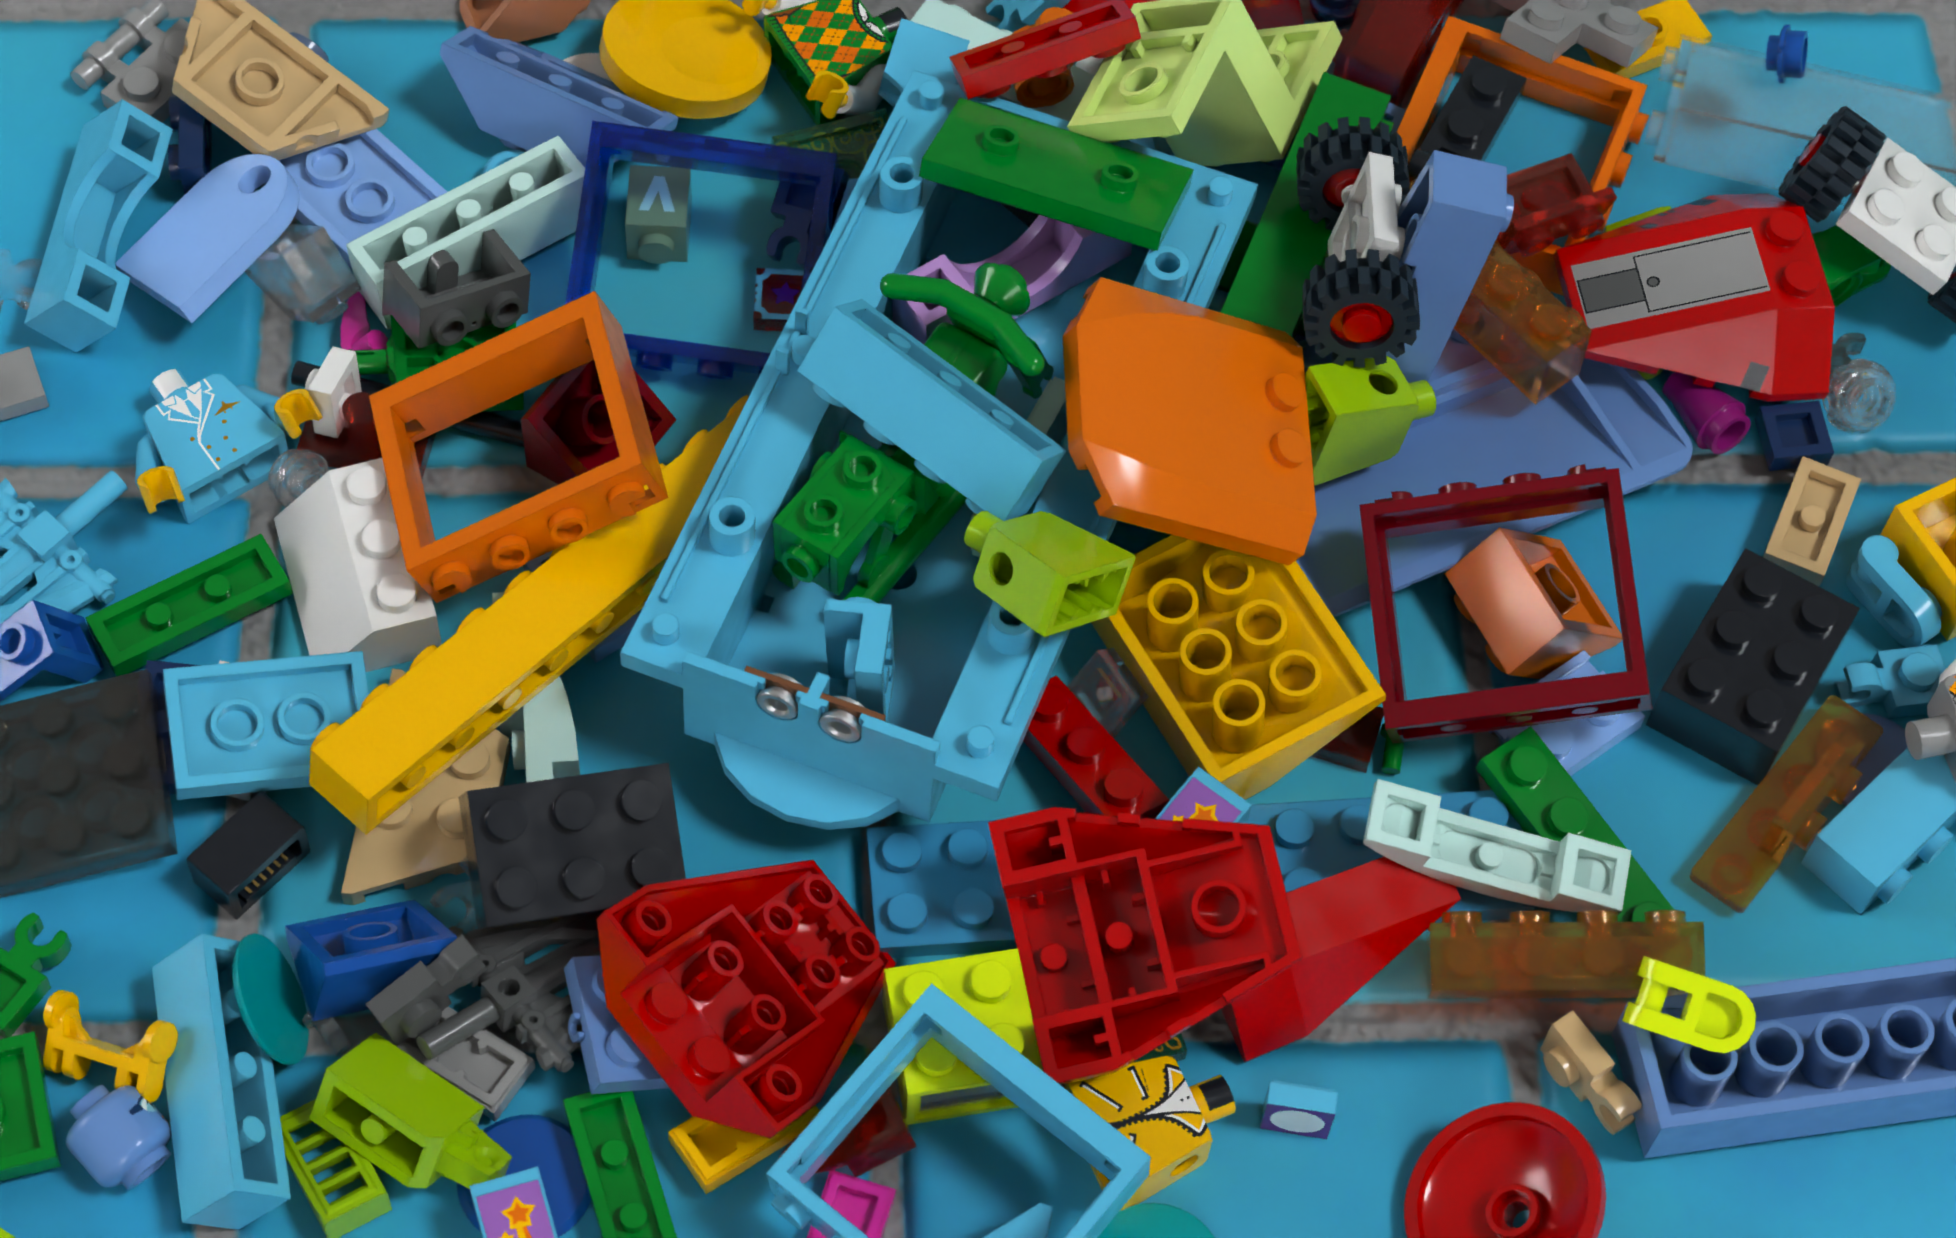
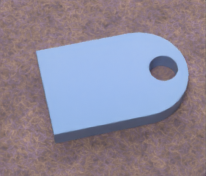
M249 154L226 161L200 179L116 262V267L120 272L131 277L130 282L193 323L287 229L298 208V186L282 163L272 156ZM264 183H266V185H265L264 187H262L260 190L254 192L259 186H261V185H263Z

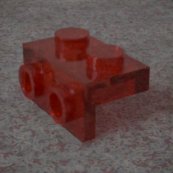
M1572 153L1508 174L1507 194L1514 197L1513 214L1507 230L1499 233L1491 250L1496 259L1520 252L1523 257H1528L1544 250L1557 238L1569 234L1573 239L1583 238L1595 232L1604 224L1603 216L1615 202L1617 196L1612 187L1593 192Z

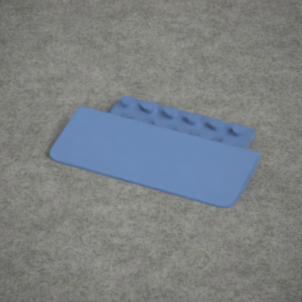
M1492 253L1489 254L1428 381L1436 397V411L1434 415L1412 421L1399 452L1391 459L1314 486L1317 516L1305 553L1296 562L1335 618L1371 602L1359 505L1375 503L1374 500L1392 498L1391 492L1395 491L1410 492L1413 497L1438 494L1440 487L1456 482H1471L1476 484L1477 488L1502 485L1504 478L1519 473H1537L1541 475V479L1565 476L1570 468L1585 464L1586 470L1606 467V470L1619 468L1623 495H1626L1683 470L1688 465L1692 456V442L1664 400L1636 370L1581 358L1578 346L1561 351L1495 254ZM1296 334L1294 340L1303 347L1305 374L1309 366L1333 363L1332 352L1323 359L1316 354L1315 344L1309 346L1306 337ZM1588 510L1388 538L1394 592L1451 569L1499 527L1533 534Z

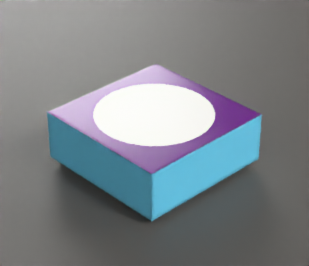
M1277 1080L1270 1081L1262 1106L1260 1129L1327 1139L1336 1115L1338 1092L1321 1087Z

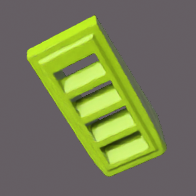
M314 1099L280 1117L285 1158L326 1237L339 1238L391 1211L392 1206L388 1193L371 1162L342 1141H340V1146L307 1163L302 1157L303 1154L336 1138L326 1130L321 1129L296 1143L293 1141L290 1133L313 1122L309 1117L316 1100ZM349 1158L352 1166L319 1183L316 1182L313 1177L314 1175ZM358 1178L361 1180L362 1187L328 1204L325 1198L326 1195Z

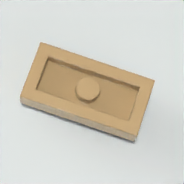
M1802 456L1763 558L1820 586L1861 478Z

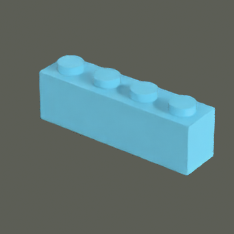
M863 299L834 307L797 370L814 383L813 390L820 398L834 406L846 407L864 420L863 427L872 437L888 445H897L916 459L914 465L924 476L938 483H948L966 497V505L975 514L985 510L1003 521L1026 514L1067 451Z
M1907 747L1816 835L1801 864L1860 915L1878 898L1886 905L1893 901L1913 878V875L1907 869L1919 858L1930 864L1953 839L1954 834L1948 829L1956 822V782L1945 756L1940 755L1916 760L1911 756Z
M200 934L152 967L158 1020L174 1024L178 1032L176 1048L166 1063L165 1083L182 1223L240 1230L291 1199L272 1058L257 1045L251 1036L236 1001L232 966L240 941Z

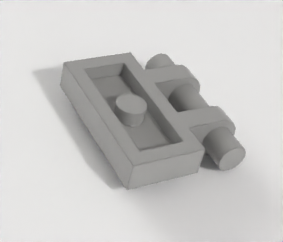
M149 0L141 9L132 8L119 20L120 28L103 43L95 41L82 53L83 61L70 72L73 81L84 90L89 89L99 78L109 83L100 92L104 107L107 109L123 99L163 123L169 117V97L176 96L172 93L173 79L179 57L183 52L189 23L180 18L166 32L162 31L156 26L169 15V12L161 1ZM135 45L144 49L145 51L129 66L120 60Z

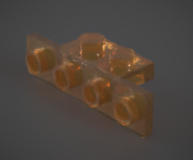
M1835 695L1829 696L1694 865L1689 875L1691 881L1737 913L1745 912L1796 845L1805 851L1812 844L1816 835L1822 830L1828 820L1821 814L1828 804L1833 800L1842 805L1854 790L1863 775L1857 767L1883 734L1882 726Z

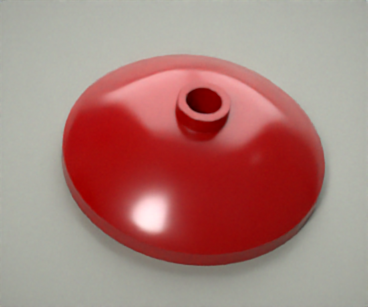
M1504 1102L1480 1107L1464 1114L1447 1125L1434 1137L1419 1157L1410 1176L1405 1194L1404 1223L1407 1238H1598L1606 1206V1185L1603 1170L1588 1140L1573 1124L1556 1112L1538 1105L1521 1102ZM1529 1210L1528 1220L1521 1227L1513 1228V1221L1516 1215L1522 1211Z

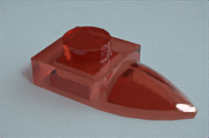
M890 1087L814 1174L834 1171L848 1166L856 1178L917 1147L898 1100ZM796 1136V1137L790 1142V1144H789V1145L785 1148V1150L781 1153L780 1157H781V1156L784 1154V1152L790 1147V1145L797 1139L798 1136Z

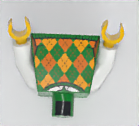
M860 0L742 1V8L747 15L756 16L761 11L766 15L764 16V36L771 46V63L819 130L830 126L846 114L867 117L874 113L883 99L878 94L901 18L908 20L900 8L896 7L876 17H872Z

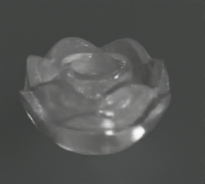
M1854 359L1848 364L1838 367L1832 373L1829 393L1822 401L1828 413L1827 419L1835 428L1850 434H1863L1879 428L1888 420L1896 404L1897 391L1891 374L1883 365L1866 359Z

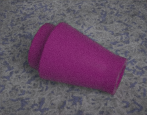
M1674 372L1666 380L1662 391L1672 402L1698 447L1710 449L1714 454H1723L1740 443L1747 434L1751 424L1750 419L1745 415V405L1715 386L1708 388L1693 384L1694 376Z

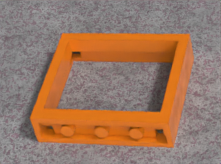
M1448 16L1397 130V133L1402 138V145L1406 146L1408 165L1414 153L1421 147L1429 133L1455 73L1462 74L1474 55L1527 78L1522 93L1523 96L1613 127L1564 247L1588 239L1591 230L1603 233L1615 199L1606 196L1610 185L1621 188L1633 155L1624 152L1627 142L1639 144L1650 116L1639 112L1648 85L1563 55L1549 64L1501 40L1500 33ZM1507 228L1503 233H1499L1490 254H1495L1510 277L1564 296L1553 258L1556 250L1562 247Z
M596 291L369 395L406 570L436 603L460 592L464 593L473 586L506 571L517 569L528 561L568 543L579 541L596 530L625 517L636 515V512L669 498L622 326ZM594 360L620 457L435 541L414 443ZM647 485L649 489L644 490V486Z

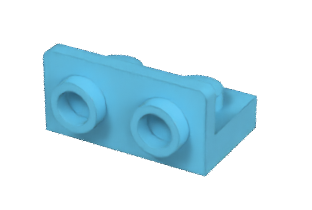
M851 597L845 600L827 599L823 615L828 676L833 679L849 680L847 697L858 701L867 709L886 715L885 722H888L895 677L892 605L876 603L871 599L863 597Z

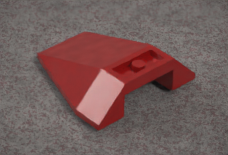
M814 860L648 884L605 910L597 918L607 1009L692 1116L770 1139L820 1102L883 988L884 969L893 968L896 964L889 953L880 951L877 938Z

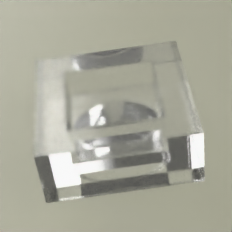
M1114 648L1096 650L1067 686L1113 738L1116 737L1149 697Z

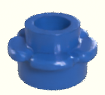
M1786 24L1781 29L1780 35L1769 36L1766 51V70L1776 71L1779 83H1785L1786 78L1803 79L1808 54V32L1791 30L1790 24Z

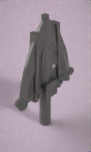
M604 911L482 930L475 929L467 933L456 926L450 927L449 930L457 938L461 935L465 937L479 954L480 960L487 967V970L469 983L472 988L475 986L481 987L480 1000L416 1037L422 1054L431 1060L495 1023L503 1033L516 1026L515 1037L521 1044L525 1042L535 1044L538 1048L536 1050L537 1060L545 1072L553 1066L557 1071H569L574 1065L571 1053L580 1046V1042H572L568 1033V1021L573 1013L569 994L563 998L554 994L567 987L564 967L572 957L601 955L597 918ZM563 944V946L525 965L524 959L549 945ZM582 1024L577 1025V1032L582 1031Z

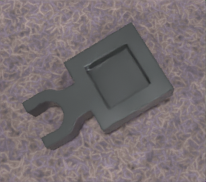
M461 935L444 948L436 960L427 967L422 961H419L368 1001L366 1006L395 1044L399 1046L407 1038H416L418 1035L434 1027L440 1020L442 1011L452 1004L448 996L456 989L471 983L484 973L487 967L480 960V956Z

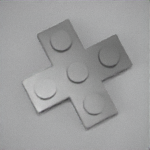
M1490 0L1514 12L1506 19L1500 39L1549 64L1577 43L1628 68L1652 47L1658 31V27L1642 20L1637 12L1623 7L1622 5L1627 0Z

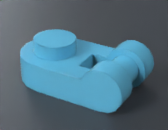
M1882 535L1868 537L1858 551L1857 560L1851 565L1847 573L1846 585L1850 592L1899 644L1907 648L1921 646L1940 633L1941 606L1937 598L1928 589L1920 587L1897 562L1899 556L1898 547L1891 539Z

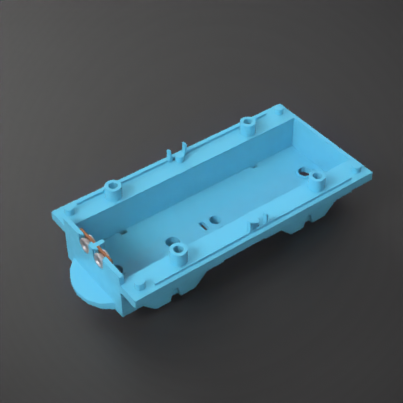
M916 70L912 71L620 652L622 667L683 688L684 734L715 745L725 775L751 803L786 822L825 830L866 827L898 811L930 822L946 784L997 801L1071 630L1043 637L975 587L973 576L979 557L972 555L971 548L964 542L965 532L974 512L965 503L880 602V604L892 605L895 677L888 722H885L886 715L867 709L858 701L847 697L849 680L833 679L828 676L823 615L827 599L843 600L858 583V573L864 562L872 536L865 543L853 562L846 577L844 590L839 596L831 591H827L814 582L806 583L800 581L792 589L779 581L772 571L774 565L778 562L774 558L773 520L809 481L811 471L817 460L827 451L834 453L840 446L839 431L842 430L875 449H878L882 444L864 429V420L846 407L834 406L820 398L813 390L814 383L797 371L834 307L863 299L893 321L892 299L885 297L880 291V281L886 274H907L942 254H945L948 259L958 264H971L983 261L1010 246L1029 228L1000 202L919 177L922 157L959 98L967 99L959 84ZM974 97L967 99L1069 131L1067 125L1070 121L998 97L985 99ZM1127 140L1110 143L1194 169L1190 188L1158 251L1132 244L1130 256L1014 319L1024 333L1036 342L1048 364L1053 366L1054 371L1051 380H1053L1054 376L1065 380L1063 334L1070 321L1079 314L1086 300L1083 299L1087 288L1100 277L1208 309L1253 206L1258 184ZM1008 364L1007 371L999 381L994 397L1027 421L1039 398L1034 399L1023 393V386ZM1044 378L1040 383L1042 393L1049 382ZM1066 432L1059 445L1067 451L1029 511L1024 515L1039 511L1048 512L1109 541L1117 520L1099 516L1093 502L1100 498L1101 495L1089 470H1077L1068 451V435ZM893 534L891 543L897 538L898 535Z

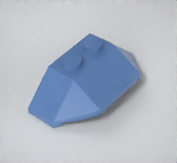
M470 26L441 44L440 56L479 129L500 138L501 143L508 148L529 151L559 136L586 170L592 173L650 147L677 126L678 116L665 110L662 112L630 98L609 80L534 48L508 39H496L489 36V33L478 28Z

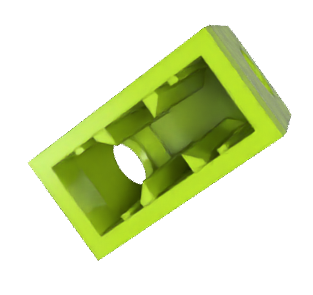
M1386 356L1387 363L1377 366L1374 358H1366L1365 367H1354L1353 360L1345 361L1343 366L1334 363L1309 366L1305 374L1314 486L1394 457L1399 452L1412 421L1434 415L1436 411V397L1431 385L1426 380L1408 383L1396 361Z
M984 510L971 520L964 536L965 544L981 554L973 576L975 587L1043 637L1116 615L1136 556L1129 551L1062 518L1043 511L1003 521Z

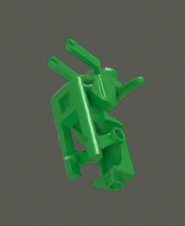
M982 264L974 275V294L947 279L889 273L882 277L880 291L885 297L937 304L947 309V316L952 324L949 322L939 324L924 343L926 347L992 396H995L999 381L1004 377L1009 364L1023 386V393L1034 399L1041 396L1042 387H1040V383L1043 378L1050 381L1054 369L1053 366L1048 364L1036 342L1024 333L1012 317L1024 314L1031 303L1026 281L1016 269L1005 264ZM840 430V446L834 453L827 451L817 460L811 471L809 481L773 520L774 558L778 562L774 565L772 571L779 581L792 589L800 581L806 583L814 582L827 591H831L839 596L844 590L846 577L853 562L865 543L872 536L864 562L858 573V583L843 600L851 597H863L880 603L966 503V497L948 483H938L924 476L914 465L916 459L897 445H888L881 442V446L875 449ZM893 534L898 535L897 538L891 543Z

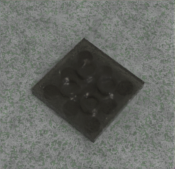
M148 669L0 706V898L178 854L170 790L165 780L164 771H167L164 744L163 738L159 734L157 711H159L157 691Z

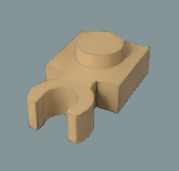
M1572 1010L1552 1023L1540 1048L1543 1053L1544 1064L1551 1077L1564 1088L1569 1087L1580 1102L1588 1099L1599 1121L1612 1135L1634 1122L1635 1117L1632 1114L1641 1109L1642 1104L1627 1084L1618 1080L1611 1070L1615 1062L1577 1014Z

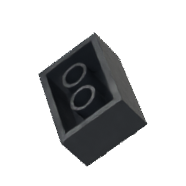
M1745 548L1662 687L1646 726L1760 787L1839 650L1860 608Z
M669 763L470 790L459 796L477 930L601 912L609 909L648 884L686 879Z

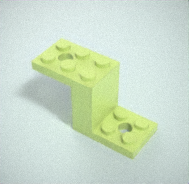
M1158 0L1134 3L1131 11L1136 17L1142 39L1126 44V48L1120 53L1103 59L1067 127L1071 132L1108 143L1149 137L1165 138L1175 157L1202 166L1217 167L1225 164L1257 161L1270 162L1284 159L1307 112L1323 72H1327L1343 38L1334 21L1257 30L1241 0Z

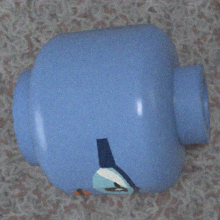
M103 1084L99 1085L81 1098L70 1110V1113L77 1121L68 1132L66 1145L95 1181L103 1187H115L123 1184L127 1190H131L159 1169L172 1154L166 1147L172 1135L170 1123L152 1103L140 1095L135 1086L126 1085L109 1092Z

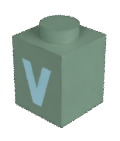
M630 165L625 218L627 259L644 260L653 264H662L669 261L688 262L692 210L691 168Z

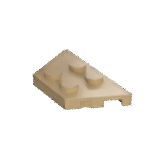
M197 0L186 32L183 52L179 57L174 75L172 93L253 154H265L277 160H282L380 128L387 122L390 110L388 107L247 1Z
M392 668L388 685L393 684L406 672L402 669ZM496 729L493 730L367 835L358 827L355 828L341 890L344 904L356 905L366 902L364 894L403 883L405 890L430 883L441 874L451 873L457 875L469 871L459 796L470 790L504 785L511 751L509 737Z

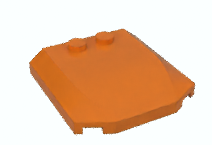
M1100 277L1087 288L1083 299L1086 300L1079 314L1070 321L1063 334L1068 451L1077 470H1089L1101 497L1093 502L1099 516L1285 565L1292 564L1304 555L1317 516L1303 347L1285 331Z

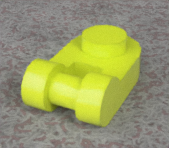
M1643 956L1637 974L1643 977L1636 1002L1628 1001L1622 1019L1623 1022L1711 1052L1727 1053L1738 1050L1748 1042L1755 1030L1756 1013L1753 1003L1743 991L1727 983ZM1669 987L1688 992L1680 1018L1661 1012Z

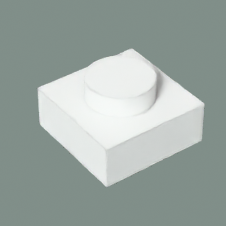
M333 346L319 369L315 368L310 372L305 389L311 395L323 417L319 421L312 420L314 433L338 438L360 401L362 390L355 351Z

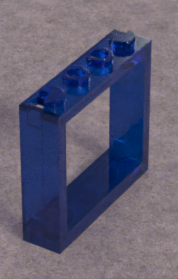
M592 121L565 304L595 291L614 159L816 186L801 287L802 292L830 236L840 169L837 153ZM624 333L629 355L636 357L635 366L648 370L670 372L672 371L673 362L697 365L696 374L703 377L732 380L733 372L741 371L758 374V380L771 354Z

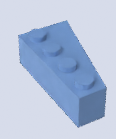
M1434 150L1399 208L1397 214L1398 227L1405 229V243L1399 260V268L1407 264L1412 270V278H1416L1420 330H1416L1417 338L1412 346L1404 343L1405 353L1396 358L1388 351L1386 356L1396 361L1408 383L1420 380L1429 381L1499 233L1505 232L1510 224L1514 209V197L1507 194L1506 166ZM1346 358V361L1353 360V358Z

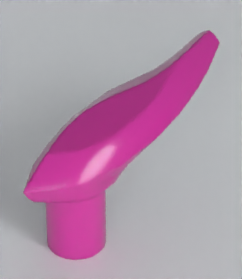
M355 286L349 296L342 316L340 328L341 348L347 350L387 349L388 338L380 330H371L366 311V301L357 290V286Z

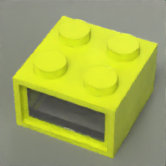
M1018 948L884 969L882 1002L888 1033L932 983L1043 1071ZM932 1037L897 1077L905 1125L1018 1107Z

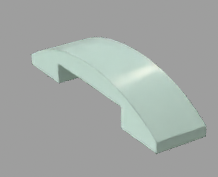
M1377 779L1374 783L1363 844L1384 857L1442 882L1508 901L1588 914L1618 915L1622 912L1632 850L1572 833H1567L1560 842L1442 809L1440 808L1441 796Z

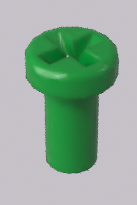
M1383 723L1380 734L1386 738L1381 771L1386 774L1397 775L1400 774L1405 742L1392 744L1385 729V723Z

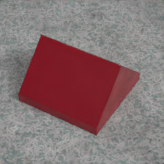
M594 360L555 377L521 418L526 466L558 485L620 457ZM634 370L654 446H656L677 419Z

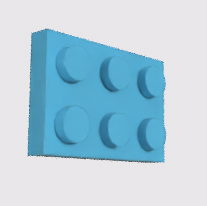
M363 651L163 669V685L176 799L183 800L312 787L309 785L310 748L313 741L330 724L337 722L341 725L359 711L363 701L369 695Z

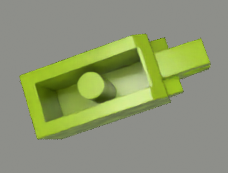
M376 1032L326 1068L309 1117L311 1121L410 1188H428L443 1176L470 1189L469 1186L505 1176L512 1159L508 1152L478 1127L484 1110L483 1105Z

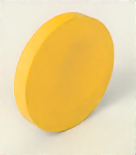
M619 0L606 15L599 46L603 68L612 82L630 98L662 112L665 110L678 117L690 119L724 117L739 112L751 105L760 96L765 87L772 58L771 46L764 36L762 27L752 16L747 15L741 7L729 0Z

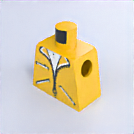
M1171 1056L1133 1062L1116 1073L1076 1081L1064 1086L1068 1092L1151 1156L1149 1176L1120 1211L1140 1204L1203 1165L1208 1159L1213 1141L1207 1124L1236 1112L1232 1092L1222 1075H1217L1188 1087L1176 1060ZM1090 1164L1100 1188L1103 1190L1110 1179Z

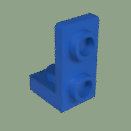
M31 600L0 624V702L42 670L87 683L104 670L84 617Z

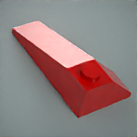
M1381 857L1287 892L1302 960L1221 1008L1244 1063L1307 1037L1461 899L1456 886L1411 870L1386 857Z

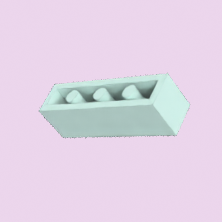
M556 136L347 243L346 247L357 290L388 330L391 328L390 315L382 316L384 263L396 260L417 288L421 289L427 287L428 260L435 252L440 250H446L459 266L458 276L480 270L483 232L492 229L499 234L518 259L522 260L597 221L590 174L563 140Z

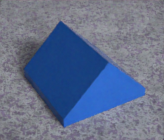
M415 899L285 925L286 939L312 1021L369 1010L366 1006L368 1001L419 961H422L427 967L436 960L444 948L457 939V936Z

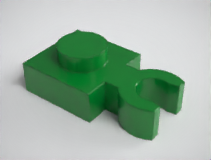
M33 912L24 917L17 925L15 930L16 944L12 949L7 952L0 947V1036L3 1038L13 1035L50 990L51 985L47 977L40 973L42 969L60 964L68 956L72 945L67 933L62 930L54 936L50 943L43 946L34 945V939L41 933L44 926L40 917Z

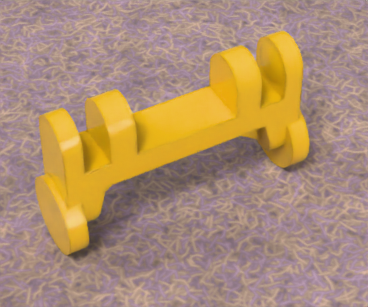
M58 990L49 997L43 1012V1020L48 1028L43 1056V1066L46 1070L54 1073L62 1072L67 1077L80 1080L86 1076L90 1069L91 1060L117 1068L114 1083L115 1089L126 1085L135 1086L140 1095L150 1103L158 1099L163 1087L167 1060L171 1057L177 1045L178 1032L174 1024L164 1020H157L148 1027L139 1043L129 1048H124L89 1036L81 1024L79 1000L74 993Z

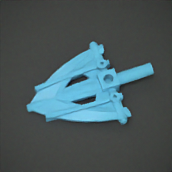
M110 470L56 518L46 510L39 514L36 506L30 501L19 503L16 500L18 495L6 478L0 483V551L6 552L0 558V605L35 577L37 581L33 588L13 604L0 606V624L31 600L74 613L95 599L108 604L115 598V589L112 586L118 582L117 578L101 568L96 571L91 569L87 565L91 562L87 552L81 547L78 548L73 539L76 533L128 489L125 482L114 471Z

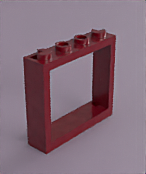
M1585 464L1570 468L1565 476L1541 479V475L1537 473H1519L1504 478L1502 485L1477 488V485L1471 482H1456L1440 487L1438 494L1413 497L1410 492L1395 491L1391 492L1392 498L1374 500L1375 503L1359 505L1380 686L1386 694V699L1382 702L1385 729L1392 744L1653 710L1619 468L1606 470V467L1586 470ZM1605 508L1627 671L1407 700L1388 538Z

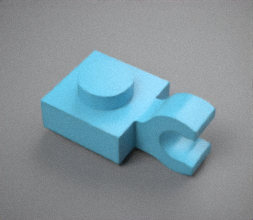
M1937 644L1877 651L1870 663L1861 662L1845 666L1843 670L1847 680L1835 682L1834 688L1841 708H1854L1883 702L1888 719L1927 714V705L1939 686V677L1945 670V666Z

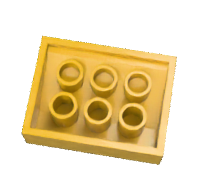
M1171 535L1134 554L1136 559L1116 615L1091 622L1189 777L1199 766L1244 800L1272 786L1386 699L1385 692L1296 561L1290 565H1285Z

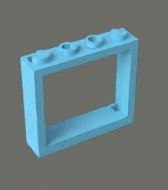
M931 983L766 1173L770 1190L775 1195L770 1202L771 1205L781 1216L798 1229L802 1230L809 1223L826 1238H869L805 1184L909 1065L931 1037L1110 1179L1109 1183L1063 1238H1097L1149 1176L1151 1156Z

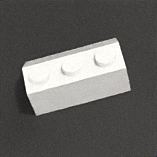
M382 458L329 470L273 518L310 656L363 651L365 671L370 672L413 661L425 648L431 645H436L437 647L442 645L432 598L406 570Z

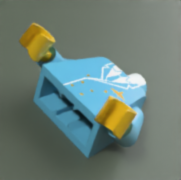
M167 370L158 375L149 387V392L158 404L148 409L142 416L147 435L142 437L137 443L135 484L141 492L149 514L157 512L156 505L158 503L165 502L168 499H175L183 518L190 524L290 468L292 464L285 434L282 430H286L292 439H296L302 434V430L299 427L300 424L313 419L319 421L323 417L306 389H295L281 397H277L244 384L235 386L223 374H212L190 385L180 370Z

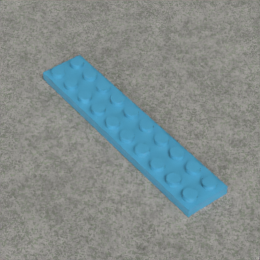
M1492 790L1434 793V795L1441 796L1440 808L1521 831V826ZM1371 797L1252 804L1247 824L1270 825L1286 893L1384 857L1363 844ZM995 820L866 828L874 936L879 942L880 951L889 953L892 958L996 952L1017 948L988 822ZM1456 886L1461 899L1433 924L1530 918L1535 906L1480 894Z

